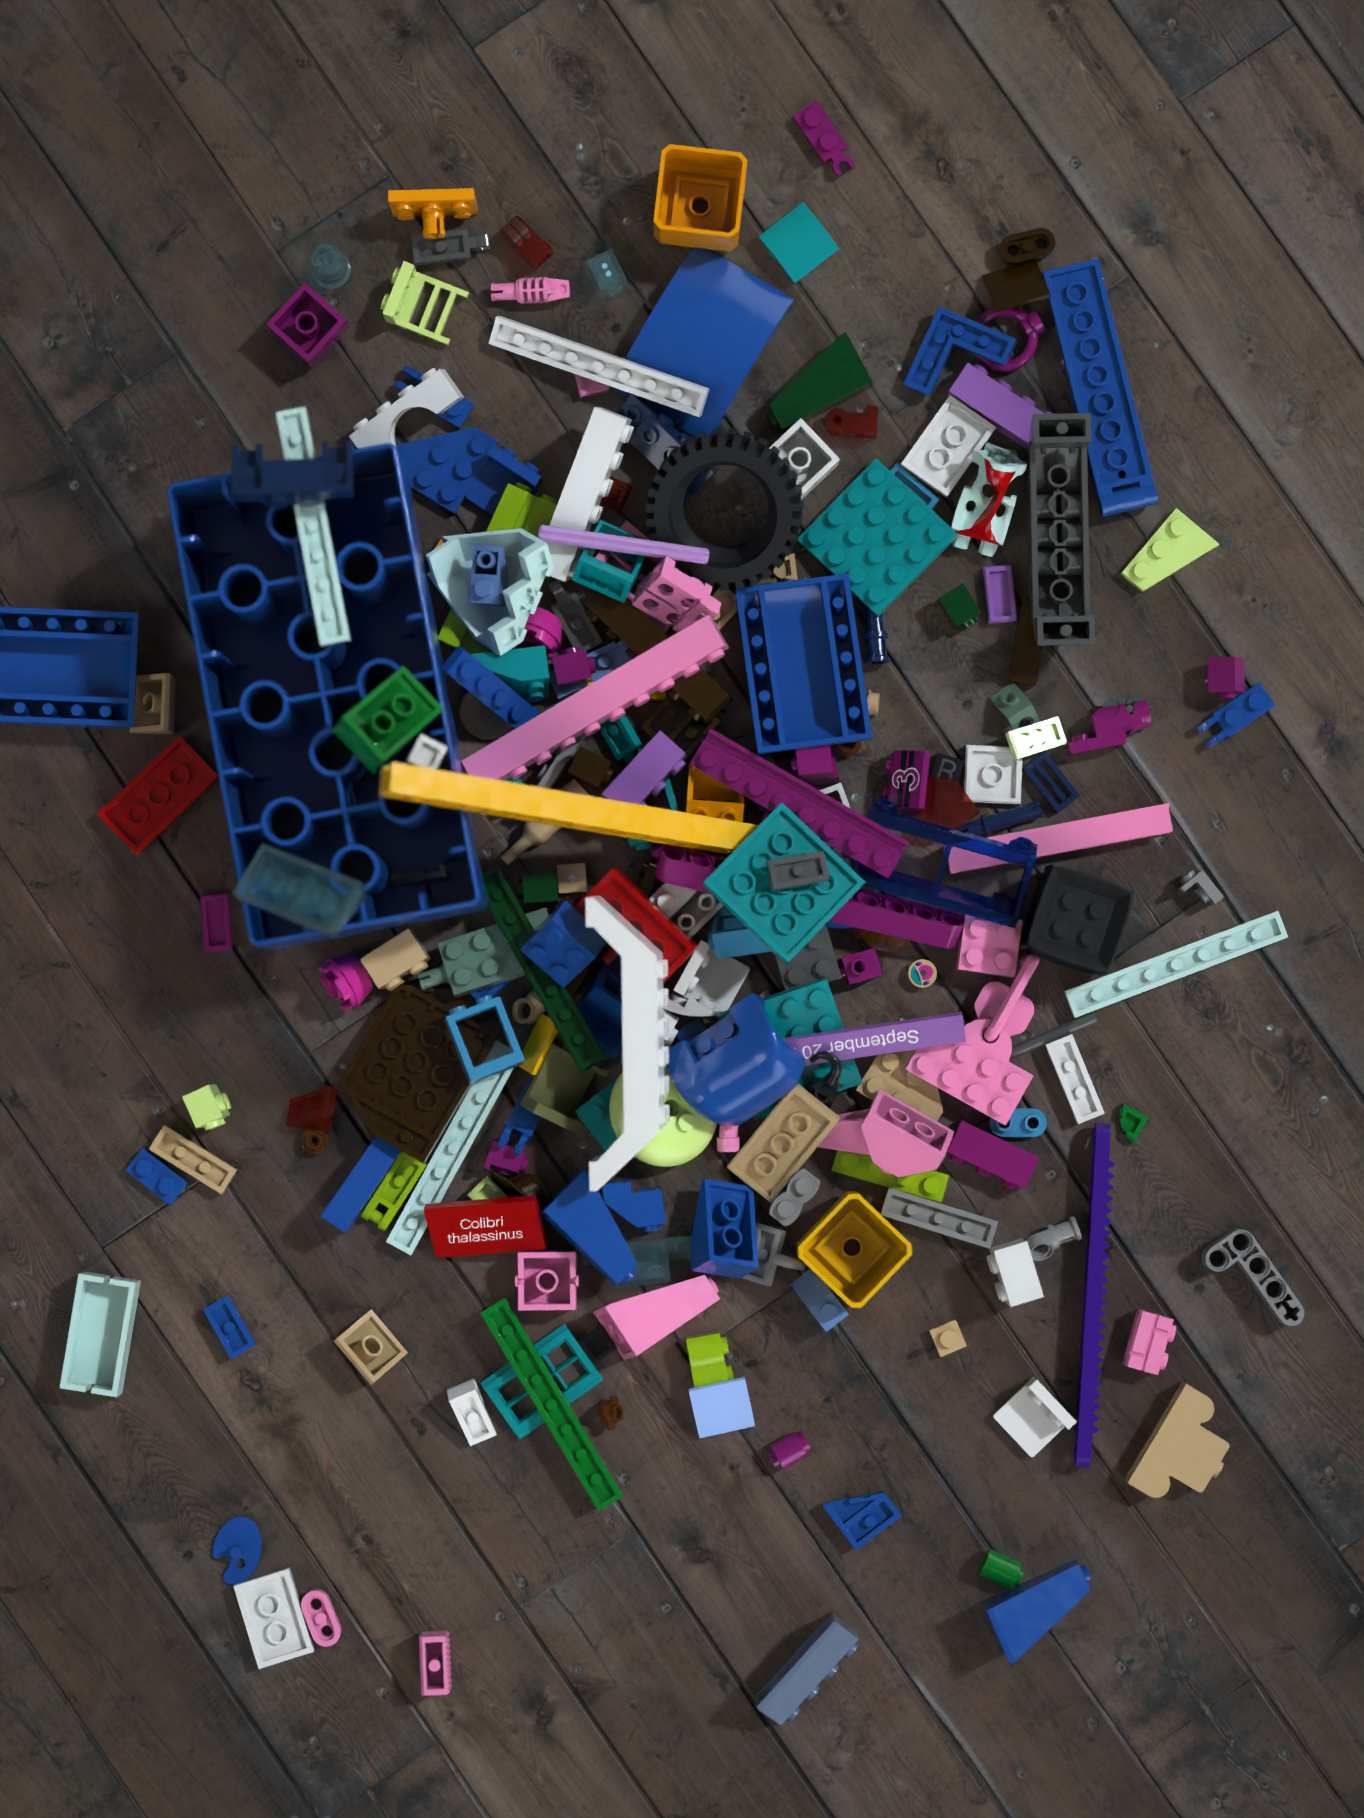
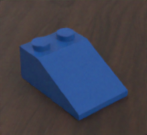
M711 1179L702 1180L690 1241L691 1271L742 1278L759 1268L753 1188L747 1185Z

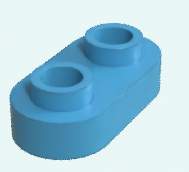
M1015 1108L1009 1119V1125L1006 1128H1001L997 1120L989 1118L991 1131L1000 1137H1037L1045 1131L1047 1126L1045 1115L1040 1110L1034 1108ZM1031 1117L1036 1118L1038 1121L1035 1128H1030L1027 1124Z

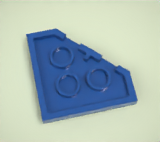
M472 427L399 444L396 446V449L408 472L410 488L455 515L465 500L470 487L488 461L487 454L493 445L498 447L500 443L478 428Z

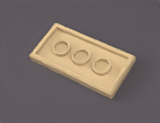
M798 1084L792 1091L784 1095L726 1168L771 1203L841 1117Z

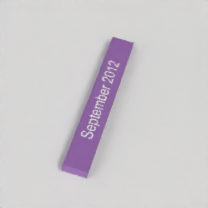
M961 1011L785 1037L783 1040L791 1047L803 1053L806 1065L829 1062L826 1059H818L815 1063L810 1062L811 1057L820 1051L833 1053L839 1060L961 1043L966 1042Z

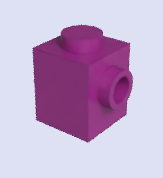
M579 647L563 650V655L552 657L559 689L593 682L591 674L597 673L593 656H587L586 650L580 651Z
M1236 656L1207 658L1208 671L1205 672L1204 680L1209 693L1217 694L1218 699H1234L1236 693H1245L1243 658Z
M830 745L796 749V757L791 758L792 774H798L799 779L804 782L833 779Z
M875 948L840 958L842 963L838 964L842 977L841 981L847 980L848 985L882 976Z

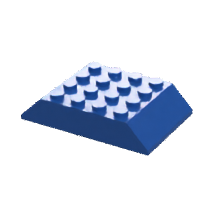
M849 574L748 586L739 590L735 588L752 722L758 754L871 740L872 732Z
M0 607V724L103 729L134 727L140 613Z

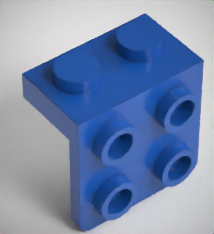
M493 445L487 454L488 461L470 487L466 497L469 501L493 516L508 483L514 486L516 482L524 484L532 489L530 494L534 495L543 482L542 477L538 475L540 470L527 461L523 465L514 459L516 454L502 445L499 449Z

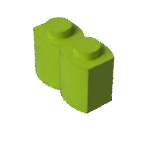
M719 1331L685 1337L694 1388L734 1379L732 1366L725 1365L724 1355L729 1354L726 1337L721 1338Z

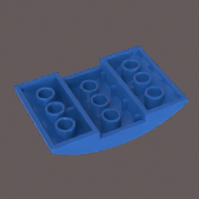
M693 247L655 305L625 359L709 388L702 416L697 417L648 399L645 400L659 413L667 415L673 421V425L696 438L698 433L704 431L706 435H710L713 429L719 428L735 401L739 390L764 348L766 349L794 299L713 251ZM611 387L613 390L617 391L618 393L624 395L627 398L631 396V393Z

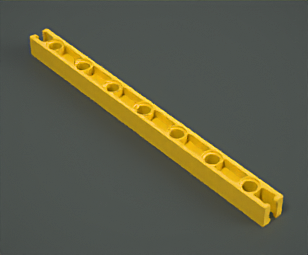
M395 762L389 763L388 766H382L379 790V796L727 855H731L759 826Z

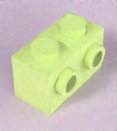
M217 1084L207 1085L182 1096L196 1128L204 1127L206 1131L215 1129L225 1124L224 1118L230 1116L228 1109L232 1108L225 1092L220 1093Z

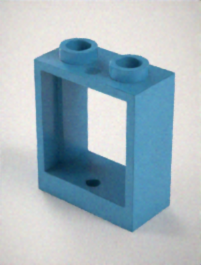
M725 906L714 915V918L710 919L711 932H708V943L710 949H715L717 959L771 951Z
M491 995L482 997L475 1001V1006L467 1009L465 1005L458 1006L449 1010L450 1015L445 1018V1024L469 1085L522 1065L525 1061L500 996L492 998ZM495 1008L512 1053L473 1067L456 1023Z

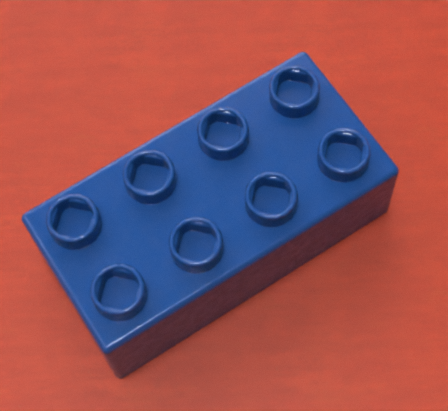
M391 443L353 449L354 498L324 499L351 641L328 646L320 645L294 505H287L285 508L277 509L264 506V501L233 502L232 472L173 483L167 489L247 933L250 943L258 947L278 950L479 912L488 905L471 811L379 796L382 767L373 774L333 731L344 715L404 666L444 710L383 766H388L391 762L416 766L407 760L420 734L448 747L437 770L464 774L446 675L441 669L443 667V659L408 472L396 447ZM440 865L446 866L447 877L444 882L390 886L391 874L408 873V871L424 868L427 871H437Z

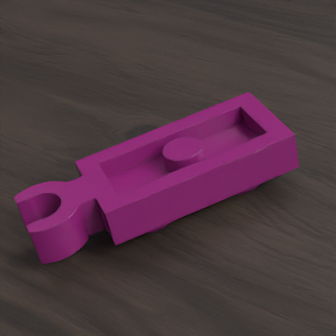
M817 100L793 115V120L823 164L829 161L833 163L832 170L837 178L842 177V172L838 168L840 164L845 163L850 170L854 169L852 158L843 155L848 146Z

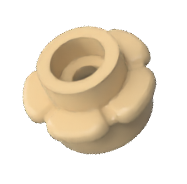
M870 689L866 695L869 715L877 716L880 693H872Z

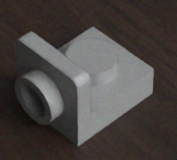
M1191 870L1179 880L1182 883L1177 888L1180 893H1184L1195 884L1197 889L1194 891L1204 903L1209 901L1211 905L1216 904L1224 897L1203 870L1197 873Z

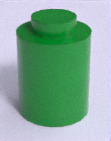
M988 1549L980 1564L978 1575L1011 1589L1013 1585H1019L1024 1570L1020 1569L1021 1562Z

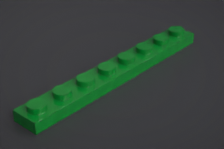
M503 1298L481 1311L480 1314L597 1510L600 1511L623 1497V1493L507 1299Z

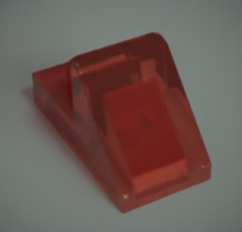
M327 1086L291 1099L286 1125L312 1130H331L337 1090Z

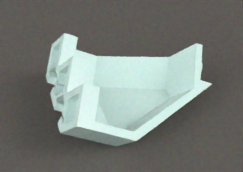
M522 528L442 536L443 544L426 554L431 570L427 573L428 577L473 638L498 655H503L524 640L527 633L524 627L530 614L535 613L543 594L539 590L545 576L549 577L554 567L547 543ZM474 544L502 546L504 548L508 587L502 592L506 607L477 605L469 602Z

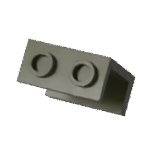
M551 1044L520 1105L532 1113L577 1134L582 1123L572 1118L574 1111L577 1109L594 1074L597 1073L606 1078L609 1073L600 1068L601 1063L581 1073L565 1044L562 1048Z

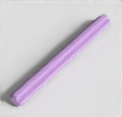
M541 525L538 533V538L545 542L657 558L668 556L672 560L707 564L709 559V550L701 547Z

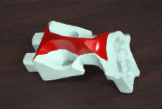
M987 441L984 450L973 449L972 461L979 465L978 475L972 486H964L953 516L951 528L958 534V537L953 541L954 547L967 549L972 537L981 540L979 553L993 557L998 545L1003 546L1017 498L1015 495L1005 496L1006 490L1015 477L1025 472L1027 463L1018 459L1016 450L1001 448ZM989 484L993 487L994 495L992 497H986L983 494L984 485ZM973 500L976 503L975 509L968 511L966 503ZM1000 504H1004L1006 507L1005 513L998 517L995 514Z

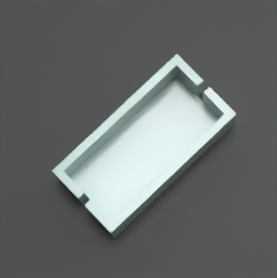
M85 1271L78 1274L60 1388L87 1392L92 1387L91 1393L118 1397L123 1393L141 1280L117 1276L110 1278V1275Z

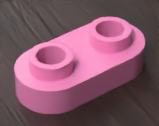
M320 1589L310 1590L301 1601V1610L314 1641L320 1646H332L341 1636L340 1622L328 1594ZM319 1599L322 1605L320 1608H314L311 1601ZM330 1626L332 1634L325 1635L322 1632V1627Z

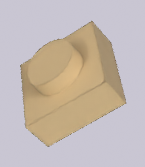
M956 1319L929 1329L940 1357L967 1346Z

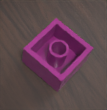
M305 282L266 324L270 332L311 369L350 328L347 320Z

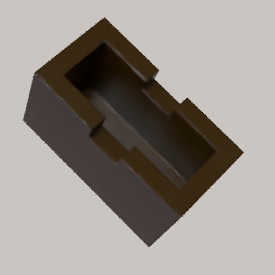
M581 746L568 770L570 777L599 792L603 786L607 788L610 785V781L615 773L612 770L611 761Z

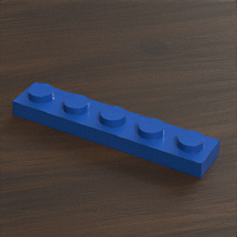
M460 646L456 648L441 668L513 729L541 714Z

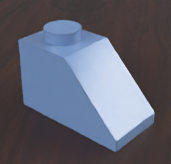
M812 1269L807 1270L790 1284L826 1332L849 1315L825 1282Z

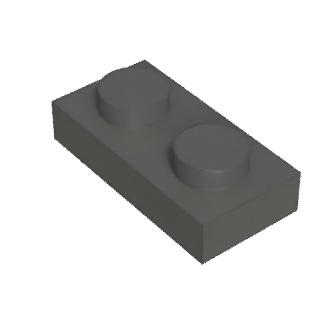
M824 851L768 860L766 862L771 891L828 882L830 879Z

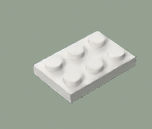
M950 395L902 461L901 466L947 498L973 462V449L981 450L996 427Z
M290 1567L233 1586L258 1669L315 1651L307 1622L301 1610L300 1599Z

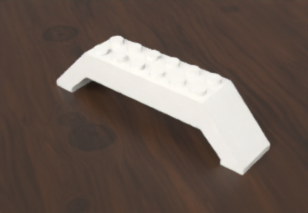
M593 895L585 898L586 927H594L621 955L624 1133L603 1155H596L589 1162L590 1191H598L670 1121V1105H665V1096L670 1090L669 1076H664V1067L666 1064H669V1047H664V1037L669 1034V1019L664 1018V1008L668 1006L669 995L668 988L663 989V979L668 977V960L663 959V953L600 895Z

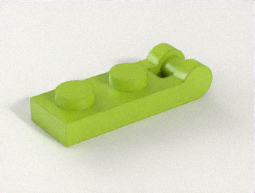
M401 1152L360 1217L367 1221L369 1219L378 1224L377 1228L385 1232L428 1164H422ZM379 1203L389 1208L385 1215L376 1210Z

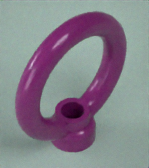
M994 307L983 312L975 322L986 326L997 317L1006 316L1016 319L1021 323L1027 336L1025 348L1019 356L1009 360L1006 367L974 354V356L984 367L992 371L1011 372L1017 370L1033 357L1038 344V334L1045 331L1036 311L1027 314L1023 310L1014 307L995 312Z

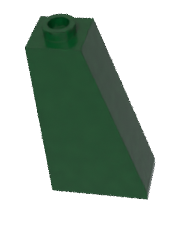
M846 332L841 334L769 404L768 410L770 413L766 414L772 428L774 430L778 428L781 435L788 431L800 418L806 422L871 388L873 381Z

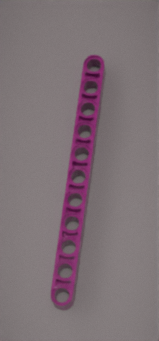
M666 845L661 850L655 876L660 881L710 893L702 884L727 858L684 847ZM859 889L829 920L830 922L947 949L956 946L965 923L963 916L955 911Z

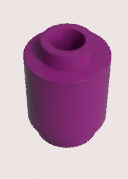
M799 1431L795 1434L791 1432L769 1445L772 1451L767 1454L775 1468L781 1466L783 1470H786L806 1458L807 1453L812 1451L803 1433Z

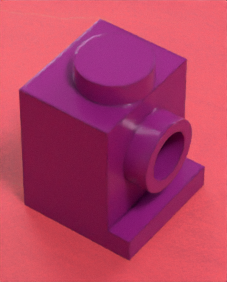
M493 1140L484 1168L491 1169L492 1165L497 1166L496 1172L512 1176L513 1171L525 1174L530 1159L525 1157L527 1150L523 1149L520 1156L513 1154L515 1146L507 1144L504 1148L497 1146L499 1141Z

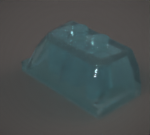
M265 844L261 845L233 891L236 899L334 938L355 914L366 897L365 888L361 882Z

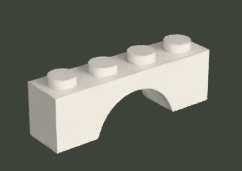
M432 368L420 377L423 382L416 387L409 385L399 392L398 396L400 399L393 404L388 401L376 409L377 416L370 421L365 418L353 427L355 432L349 435V437L358 449L385 443H391L396 447L395 428L398 420L405 412L415 407H423L436 414H442L463 399L464 396L445 369L436 371L435 368Z

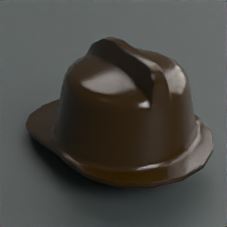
M495 1171L491 1172L494 1182L509 1197L536 1195L540 1211L552 1199V1194L542 1180L533 1174L521 1173L507 1179Z

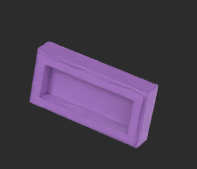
M1012 565L983 567L988 625L1016 622L1017 614Z

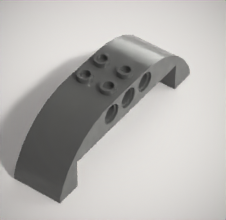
M1091 413L1032 415L1027 471L1028 568L1032 626L1037 646L1095 645V615H1090L1087 446L1091 443Z

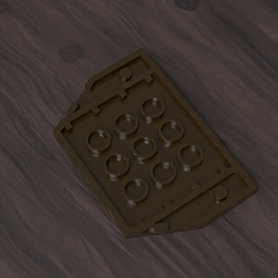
M399 985L393 990L339 1080V1084L374 1137L425 1164L471 1086L445 1024V1018L450 1015L449 1010L461 1005H465L466 1009L476 1005V1000L470 994L455 998L452 988L431 987L423 991L421 986ZM495 1008L456 1023L473 1067L484 1064L503 1031Z

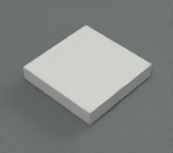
M966 745L963 802L1020 805L1022 758L1014 761L1010 747Z

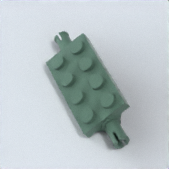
M546 907L525 914L534 930L549 916ZM497 924L437 943L443 960L442 966L417 973L423 991L447 982L448 985H451L455 998L526 975Z

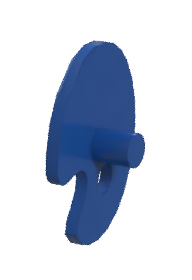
M237 1516L230 1519L217 1534L212 1555L215 1559L221 1557L229 1558V1566L223 1575V1580L228 1584H238L248 1579L259 1563L262 1552V1539L255 1522L248 1517ZM242 1558L245 1560V1566L239 1568L237 1561Z

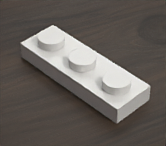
M1070 1034L1045 1044L1076 1123L1080 1124L1105 1114L1073 1035Z

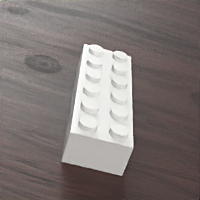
M594 407L549 526L590 531L591 525L598 523L603 511V507L599 506L601 499L605 496L608 497L613 485V480L609 478L613 470L619 469L624 456L623 453H620L622 444L629 442L634 427L630 426L632 419L602 407ZM546 542L554 565L550 576L564 582L570 580L575 572L580 554L584 551L585 547Z

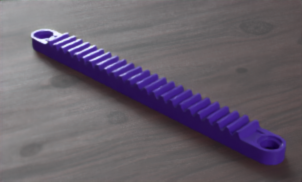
M1105 1123L1094 1124L1076 1404L1077 1422L1075 1423L1073 1456L1074 1467L1090 1468L1093 1433L1099 1431V1428L1093 1422L1099 1420V1416L1094 1411L1099 1409L1100 1405L1095 1402V1399L1101 1397V1393L1095 1390V1388L1102 1383L1096 1379L1097 1375L1102 1374V1370L1097 1367V1364L1103 1362V1359L1097 1353L1104 1349V1347L1098 1344V1341L1104 1339V1335L1099 1333V1330L1104 1328L1105 1324L1099 1320L1101 1317L1106 1316V1313L1100 1310L1101 1306L1106 1305V1301L1101 1299V1295L1107 1293V1290L1102 1287V1283L1108 1281V1278L1103 1276L1102 1272L1108 1270V1266L1103 1264V1260L1109 1258V1255L1104 1253V1249L1110 1247V1244L1104 1241V1238L1111 1233L1105 1229V1226L1111 1224V1220L1106 1218V1214L1112 1212V1209L1107 1207L1106 1203L1113 1199L1107 1195V1191L1113 1189L1108 1180L1114 1178V1174L1108 1172V1170L1115 1166V1163L1109 1160L1110 1124Z

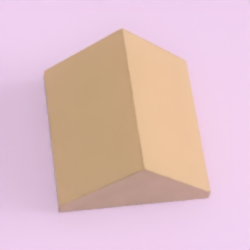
M170 673L136 676L134 727H130V733L174 734L176 677Z
M372 1309L334 1340L370 1385L408 1353Z

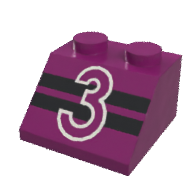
M894 750L892 757H887L885 773L890 774L889 785H884L882 802H887V809L919 813L924 809L930 751Z

